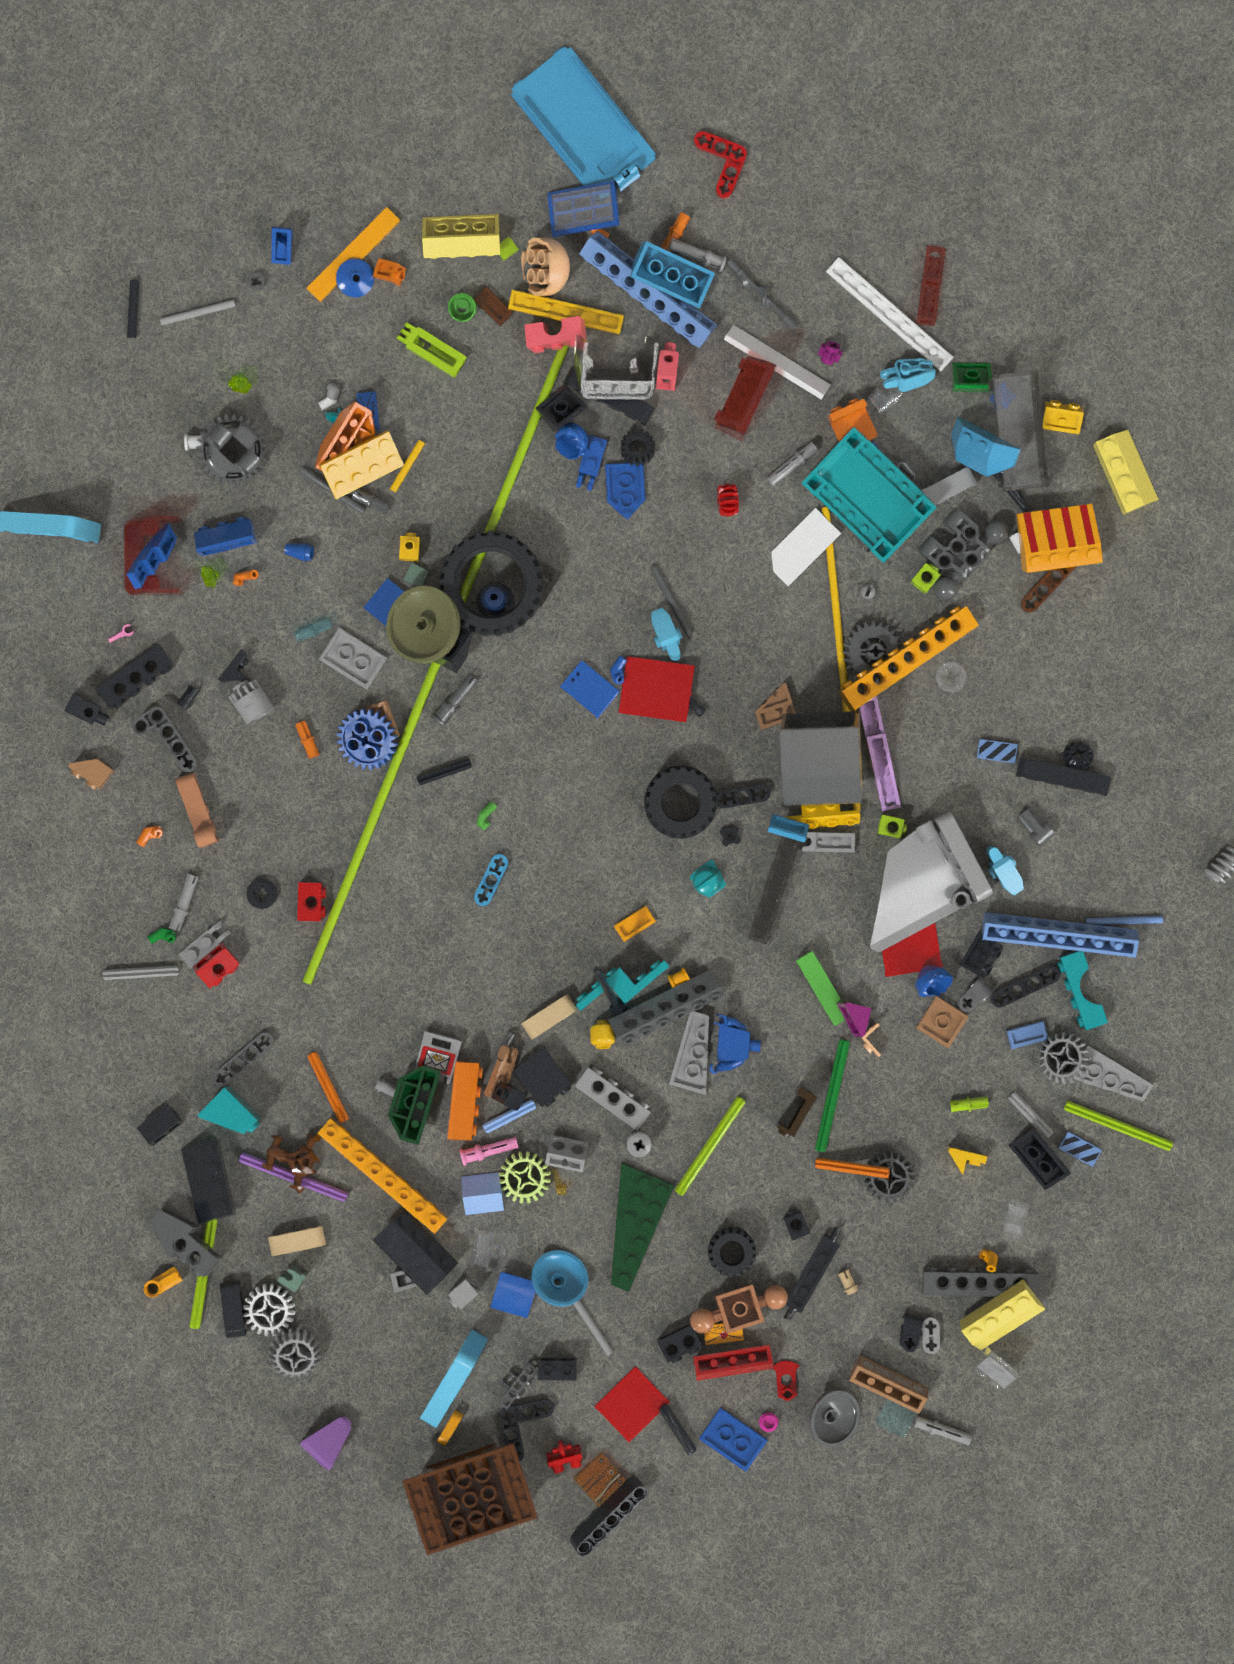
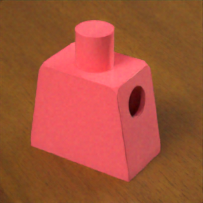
M667 342L665 343L664 350H660L656 389L675 391L679 352H675L676 344ZM663 379H668V380H670V381H669V382H663Z

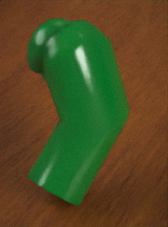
M161 927L148 935L147 938L151 944L160 939L173 943L176 940V933L171 929Z

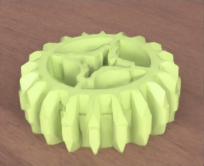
M520 1151L519 1158L512 1154V1162L508 1158L505 1160L508 1167L505 1165L501 1166L503 1170H506L505 1172H499V1176L505 1177V1179L499 1180L500 1184H506L501 1190H509L506 1194L507 1197L514 1194L512 1201H515L518 1196L520 1197V1203H523L524 1198H527V1203H531V1196L537 1201V1193L540 1196L544 1195L541 1188L548 1190V1186L544 1185V1182L550 1183L551 1179L545 1178V1176L550 1175V1171L544 1172L543 1169H546L548 1165L544 1164L541 1166L540 1163L544 1159L540 1158L536 1161V1153H534L532 1158H529V1151L526 1152V1157H523V1153ZM519 1162H529L522 1171L512 1168ZM534 1165L540 1172L541 1181L536 1180L531 1175ZM529 1168L528 1178L530 1180L523 1182L522 1186H520L522 1178L519 1175L527 1172ZM509 1173L518 1179L516 1190L509 1182ZM527 1184L537 1186L532 1192L521 1193L523 1187Z

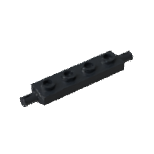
M834 1227L829 1237L822 1236L788 1296L786 1305L789 1308L783 1318L791 1321L795 1311L802 1313L840 1247L836 1241L841 1233L840 1229Z

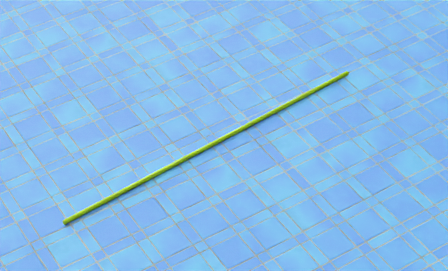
M563 346V349L557 350L484 533L495 531L541 418L536 407L549 398L569 346ZM486 552L474 556L460 590L461 597L465 603ZM431 662L396 748L397 751L394 753L302 982L311 985L439 670L440 665L435 662Z

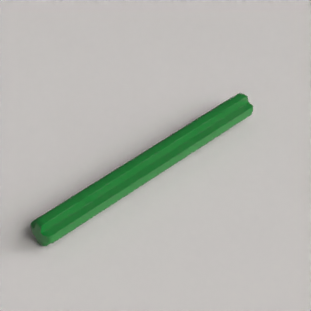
M839 1039L815 1145V1150L819 1152H825L850 1044L848 1040Z

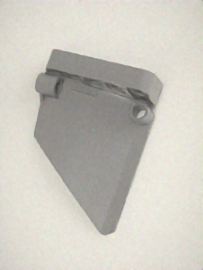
M950 811L918 825L916 830L888 850L870 941V948L872 950L881 952L951 913L993 895L985 875ZM961 894L964 897V902L958 905L956 897Z

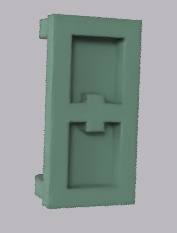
M291 1265V1269H287L289 1274L283 1273L277 1281L293 1292H296L309 1272H304L297 1266Z

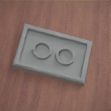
M340 627L319 658V660L368 690L388 659Z

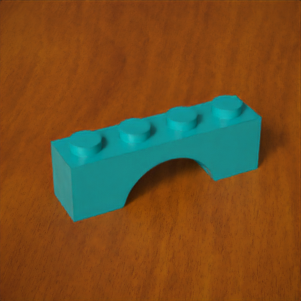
M1075 951L1059 957L1060 962H1057L1060 973L1064 972L1066 980H1064V985L1067 991H1071L1073 998H1070L1072 1008L1077 1009L1079 1014L1076 1017L1079 1027L1089 1030L1108 1023L1102 1005L1089 1002L1081 993L1080 980L1082 975L1089 969L1084 952Z

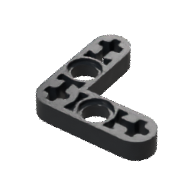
M541 1399L509 1406L507 1410L503 1408L500 1411L499 1419L505 1445L520 1442V1445L516 1444L517 1451H521V1454L518 1456L519 1461L524 1457L519 1423L551 1416L554 1412V1404L551 1400ZM543 1403H547V1406L551 1405L548 1413L540 1410L538 1411L539 1415H535L534 1404H537V1408L543 1407ZM525 1406L532 1409V1415L529 1417H525L521 1413L522 1408ZM505 1411H509L510 1414L513 1413L514 1416L511 1417V1424L515 1422L516 1426L511 1425L504 1428V1424L508 1425L507 1418L502 1416L505 1415ZM510 1429H514L517 1432V1438L514 1440H510L506 1436L507 1431Z

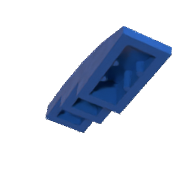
M166 524L153 536L128 570L127 576L135 589L142 588L147 576L154 575L159 564L167 561L177 541V536L170 524Z

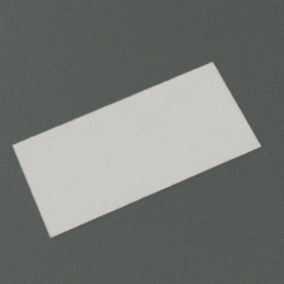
M815 508L771 552L773 572L789 586L841 533Z

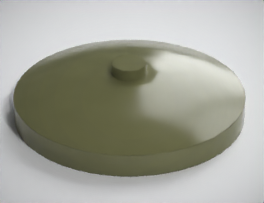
M418 586L405 591L395 600L388 613L386 623L388 640L394 651L408 661L425 664L441 659L452 649L459 635L460 615L456 604L448 594L434 587Z

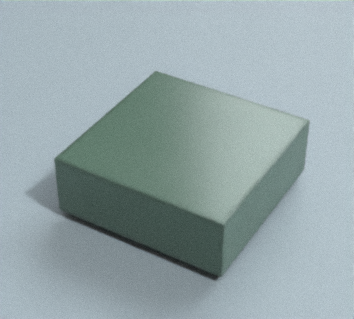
M412 563L403 580L416 587L422 586L429 571Z

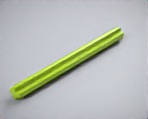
M739 1096L736 1097L675 1188L678 1194L682 1196L685 1194L744 1106V1099Z
M1067 1101L1064 1105L1065 1111L1164 1150L1170 1151L1173 1146V1142L1076 1103Z
M218 1220L206 1222L203 1241L212 1249ZM197 1276L189 1327L192 1329H199L201 1325L208 1276Z

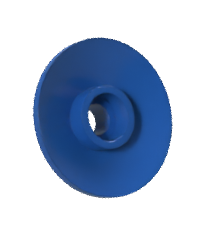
M349 259L343 262L337 270V286L342 293L349 297L364 296L373 286V271L365 261ZM355 274L359 276V281L354 282L352 279Z

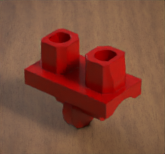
M559 1440V1447L552 1448L553 1452L546 1453L548 1467H551L555 1474L564 1471L563 1464L570 1462L571 1468L581 1467L582 1453L580 1445L571 1446V1443L563 1445L562 1440Z

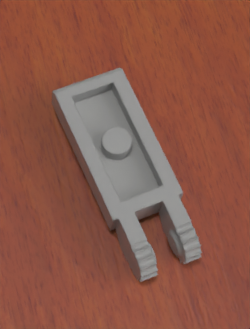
M221 921L216 923L210 930H206L178 954L190 969L231 934L227 930L217 939L213 936L212 933L222 927L223 923Z

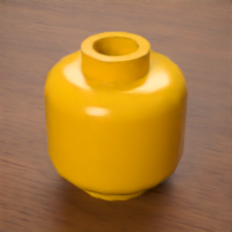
M598 1020L590 1028V1042L596 1046V1049H609L615 1043V1033L607 1020Z

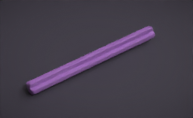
M245 1152L241 1153L239 1162L294 1183V1175H292L291 1170L273 1163L272 1167L274 1169L268 1171L262 1167V1163L265 1164L266 1160ZM307 1176L302 1177L301 1186L342 1202L346 1201L348 1192Z

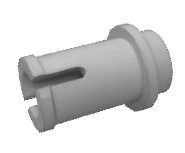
M379 1078L375 1089L378 1090V1093L381 1091L393 1097L396 1086L385 1081V1078L383 1080Z

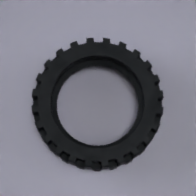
M494 531L474 533L475 535L469 538H463V541L458 545L455 544L452 547L451 553L446 555L445 563L441 566L440 590L448 594L456 604L460 615V626L468 629L474 634L478 633L488 637L489 635H496L497 637L505 633L510 634L515 632V629L523 627L534 616V612L541 603L543 575L540 565L530 548L515 536L512 537L505 532L496 533ZM489 551L500 552L511 557L519 565L524 577V590L519 602L513 609L498 616H484L474 612L465 604L459 590L460 574L466 563L474 556Z

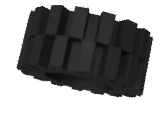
M633 429V433L628 431L627 435L624 434L623 440L621 439L622 458L624 457L625 462L629 461V465L635 463V466L639 467V463L644 466L646 461L649 463L651 458L653 459L655 441H653L652 435L649 436L648 431L643 433V429H640V432H637V429ZM634 442H641L645 445V450L642 453H634L630 447Z

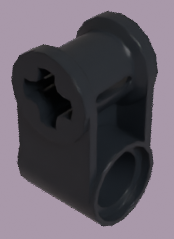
M903 1314L904 1322L903 1325L901 1324L900 1346L906 1352H913L918 1348L923 1317ZM909 1338H911V1341L914 1342V1344L910 1345L909 1348H907V1345L904 1344V1342L908 1341Z

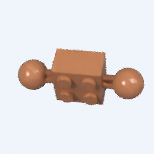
M750 1284L714 1296L718 1310L711 1312L705 1308L697 1309L690 1317V1324L696 1332L706 1333L713 1328L714 1323L722 1321L725 1332L728 1334L764 1322L760 1308L768 1306L774 1310L781 1309L788 1301V1294L782 1286L771 1285L765 1290L764 1295L756 1297L754 1287Z

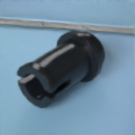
M189 685L182 697L177 699V705L184 710L191 708L190 704L199 691Z

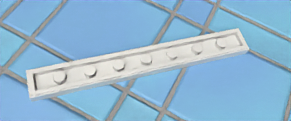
M838 257L828 268L827 274L926 360L932 361L933 366L940 372L954 358L841 258Z

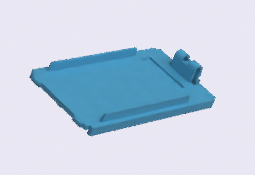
M560 48L523 80L520 79L511 89L513 91L511 96L583 186L615 181L622 192L636 179L641 177L638 168L642 171L656 160L654 157L656 153L572 48ZM609 193L594 195L595 201H600V203L609 197Z

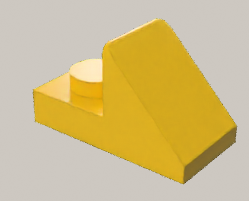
M952 1147L947 1148L961 1174H964L967 1160H969V1164L980 1166L981 1163L986 1164V1155Z

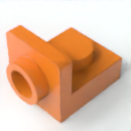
M378 258L373 277L400 286L405 278L406 268L396 262Z

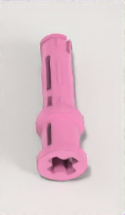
M515 1136L484 1146L477 1144L473 1148L459 1149L463 1166H465L469 1162L476 1160L480 1162L484 1157L518 1149L519 1147Z

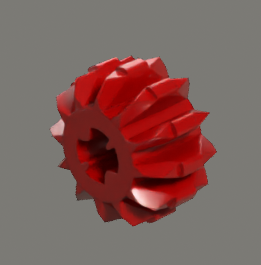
M735 484L719 485L717 489L718 511L721 516L737 515L739 511L738 491Z

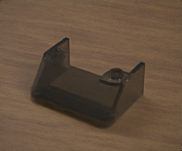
M576 335L574 369L579 393L584 398L646 400L653 395L658 342L650 336H645L644 355L633 356L629 361L628 370L593 369V360L587 355L588 342L580 335Z

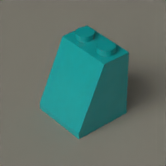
M229 1086L224 1087L197 1115L201 1119L242 1134L253 1132L260 1125L258 1121L261 1119Z

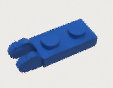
M588 436V446L578 471L577 488L582 486L583 476L586 474L591 476L587 490L592 491L607 440Z

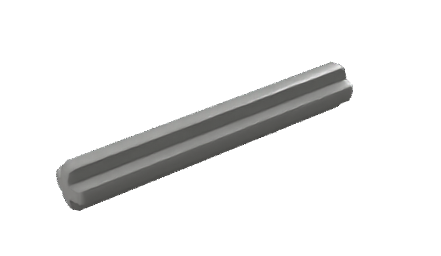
M178 965L103 970L104 980L179 975Z

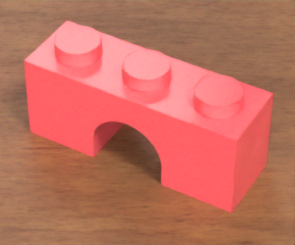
M581 316L561 319L562 328L556 335H549L548 326L544 322L526 324V346L533 353H542L544 349L550 348L552 350L563 349V346L569 345L570 347H579L581 343H587L585 320Z

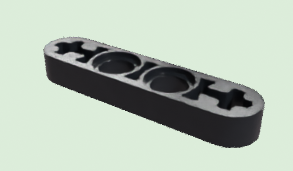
M1047 966L994 991L990 996V1001L995 1007H1004L1055 983L1060 978V971L1055 966ZM1049 969L1055 971V979L1046 978L1044 979L1046 984H1043L1042 978L1038 974L1042 973V976L1048 974ZM1031 977H1036L1039 980V985L1036 988H1031L1028 984ZM1015 985L1021 987L1022 992L1019 996H1013L1011 993V988ZM1007 989L1008 995L1012 999L1008 1001V997L1002 999V1004L999 1002L995 1003L996 994L1003 996L1006 994L1004 990Z

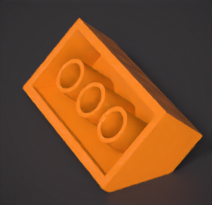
M460 1060L455 1062L447 1139L472 1140V1136H476L477 1125L474 1124V1117H478L479 1113L476 1097L480 1098L481 1094L478 1078L482 1079L483 1067H480L479 1062Z

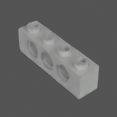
M593 1066L592 1069L588 1067L575 1087L638 1131L651 1113L648 1110L650 1106L642 1100L638 1103L633 1099L634 1095L627 1089L622 1091L617 1088L618 1083L610 1077L608 1080L601 1076L603 1072ZM601 1081L604 1084L603 1090L595 1091L593 1083ZM611 1092H616L620 1096L619 1100L615 1103L608 1099ZM628 1103H632L635 1106V1111L631 1114L624 1111V1106Z

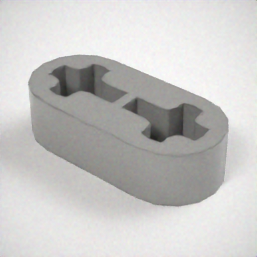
M926 1317L923 1320L922 1347L928 1354H935L940 1348L939 1322L934 1317ZM930 1320L933 1324H936V1327L932 1328V1334H929V1329L925 1327V1324H928ZM929 1337H932L933 1343H936L933 1350L926 1347V1344L929 1343Z

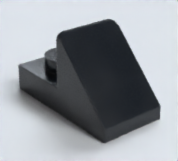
M241 649L218 680L222 683L249 680L238 671L239 668L243 669L247 665L249 655Z

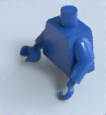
M719 1013L715 1014L720 1017L719 1022H713L719 1026L717 1047L718 1063L715 1065L714 1070L712 1063L709 1066L712 1074L739 1067L744 1064L745 1059H748L749 1051L760 1052L761 1040H750V1032L747 1031V1027L736 1018L727 1017Z

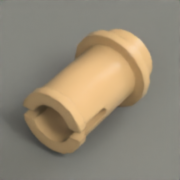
M849 1269L838 1274L845 1288L844 1293L846 1292L847 1295L858 1291V1285H855Z

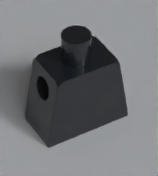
M72 694L64 710L89 724H93L95 721L105 726L109 715L99 711L101 707L75 694ZM86 708L93 710L91 717L84 714Z

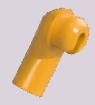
M982 1249L979 1257L987 1263L986 1269L989 1272H995L998 1262L997 1254L990 1250Z

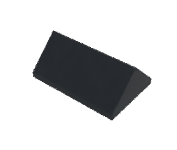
M1030 1127L1009 1145L1044 1190L1071 1174L1033 1127Z

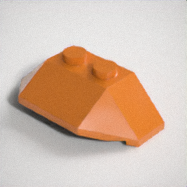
M354 401L340 412L320 445L315 464L317 469L321 470L320 463L375 436L372 411Z

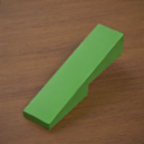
M813 951L795 960L833 1025L836 1026L843 1022L845 1019L836 1004L839 1001L842 1002Z

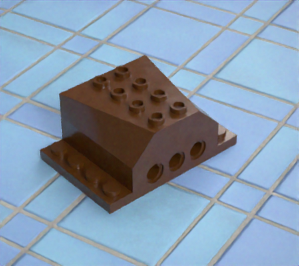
M497 1443L425 1466L421 1474L402 1480L426 1555L538 1518L514 1443L499 1448Z

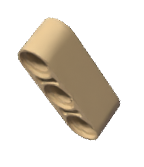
M566 994L521 1023V1025L532 1040L578 1009L570 996Z
M323 1226L268 1237L272 1256L326 1245Z

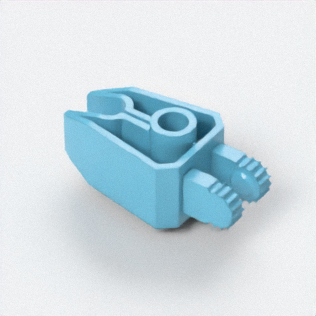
M923 358L897 360L894 367L881 371L880 376L882 379H886L883 381L885 388L898 387L899 391L906 392L928 384L935 378L936 370L933 369V362Z
M663 608L652 611V626L657 635L654 637L657 648L661 647L663 651L667 650L671 660L676 662L681 658L678 645L681 644L680 639L683 637L679 627L675 629L670 615Z
M988 846L986 854L991 861L988 864L991 867L988 869V872L993 879L998 878L1004 889L1016 895L1024 887L1022 878L1015 868V865H1017L1011 855L1001 854L998 848Z

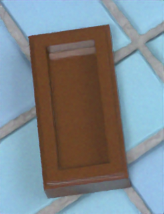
M487 286L474 298L476 304L500 327L514 314Z

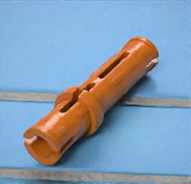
M680 212L673 226H670L669 233L660 248L669 252L672 251L668 249L672 238L677 240L680 237L682 238L683 231L691 219L688 215Z

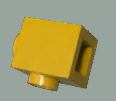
M405 533V536H400L399 559L400 561L419 562L420 537H416V533Z

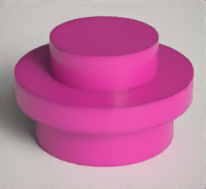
M766 1412L760 1416L759 1425L762 1430L771 1432L777 1428L778 1419L775 1414Z

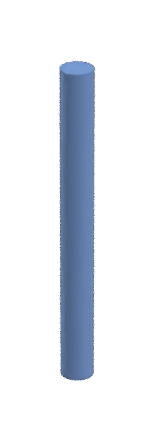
M1162 915L1085 918V924L1092 925L1163 923Z

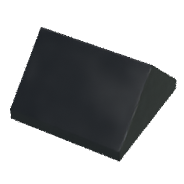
M564 385L537 406L536 410L554 432L560 430L588 406Z

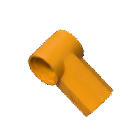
M174 1266L149 1280L144 1285V1293L148 1297L154 1298L183 1281L176 1267ZM150 1283H155L158 1286L157 1293L149 1291L148 1286Z

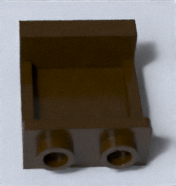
M797 1086L795 1093L804 1099L789 1126L785 1127L778 1122L776 1124L778 1133L787 1138L790 1135L795 1137L817 1096L800 1086Z

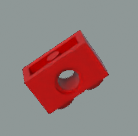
M298 882L297 921H322V918H325L326 906H322V898L326 899V887H323V883ZM311 896L317 899V905L313 908L307 904V900Z
M221 942L197 962L193 969L209 988L219 985L228 973H233L237 969L239 962L234 954ZM222 964L221 968L217 970L213 969V966Z

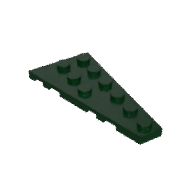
M621 1163L611 1285L629 1292L674 1185Z

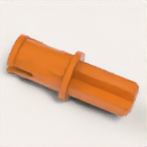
M306 721L298 722L295 726L301 738L300 743L303 744L308 759L320 755L313 740L315 737H312Z

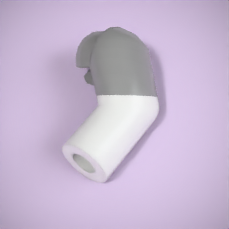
M330 383L327 386V397L318 402L322 411L338 401L340 390L335 383Z

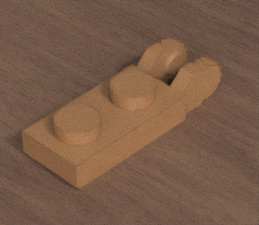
M505 1045L500 1047L497 1053L498 1059L484 1092V1095L487 1097H492L500 1081L506 1084L509 1083L516 1065L517 1048L510 1047L509 1049Z

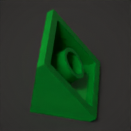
M952 362V392L992 391L991 363Z

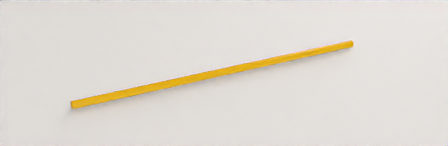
M823 507L822 515L831 523L830 510L827 507ZM832 542L826 548L840 689H842L841 685L847 682L846 663L843 661L845 654L842 653L844 651ZM842 699L843 711H850ZM860 803L853 804V811H861Z

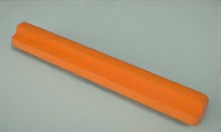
M317 1052L309 1054L307 1058L338 1121L342 1123L348 1120L349 1117Z
M816 1158L815 1167L818 1169L888 1178L890 1173L889 1168L824 1158Z

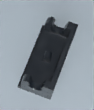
M166 1104L138 1126L137 1129L147 1143L154 1146L180 1126L183 1121L174 1109Z

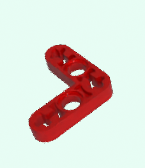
M698 132L694 137L696 148L726 159L716 185V194L722 199L729 198L733 193L745 162L746 149L739 144L708 132ZM702 136H705V140L710 143L711 139H714V142L712 143V149L708 148L709 144L703 143V145H700L699 140L697 139L702 138ZM723 143L726 149L721 153L717 152L715 145ZM729 145L732 146L731 151L737 152L738 150H741V154L743 155V157L739 156V158L736 159L735 154L731 152L729 156H727L726 154L728 152ZM727 168H735L737 174L734 177L727 176ZM726 180L734 181L733 184L728 183L727 189L730 191L721 194L719 187H723Z

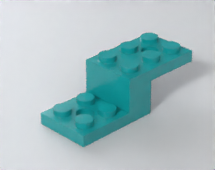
M657 960L650 966L652 970L647 975L643 972L635 979L637 981L636 984L630 980L620 967L618 969L613 967L606 973V980L626 1004L665 971L669 965L665 960L662 962ZM598 981L591 986L593 990L589 994L584 992L576 999L578 1001L576 1006L580 1011L604 992Z

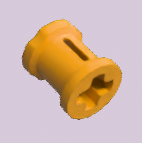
M684 967L675 974L666 975L672 988L690 980Z

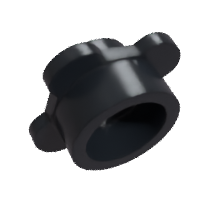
M737 826L727 829L721 828L720 834L723 837L722 844L724 846L740 843L741 839L738 837L739 829Z

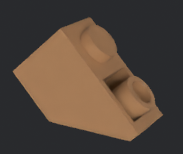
M99 759L75 762L68 765L72 769L70 773L79 779L81 776L87 780L86 784L94 790L96 788L102 789L115 772V770Z

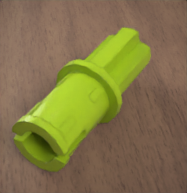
M985 1096L950 1100L951 1113L966 1110L971 1112L974 1109L988 1108V1098Z

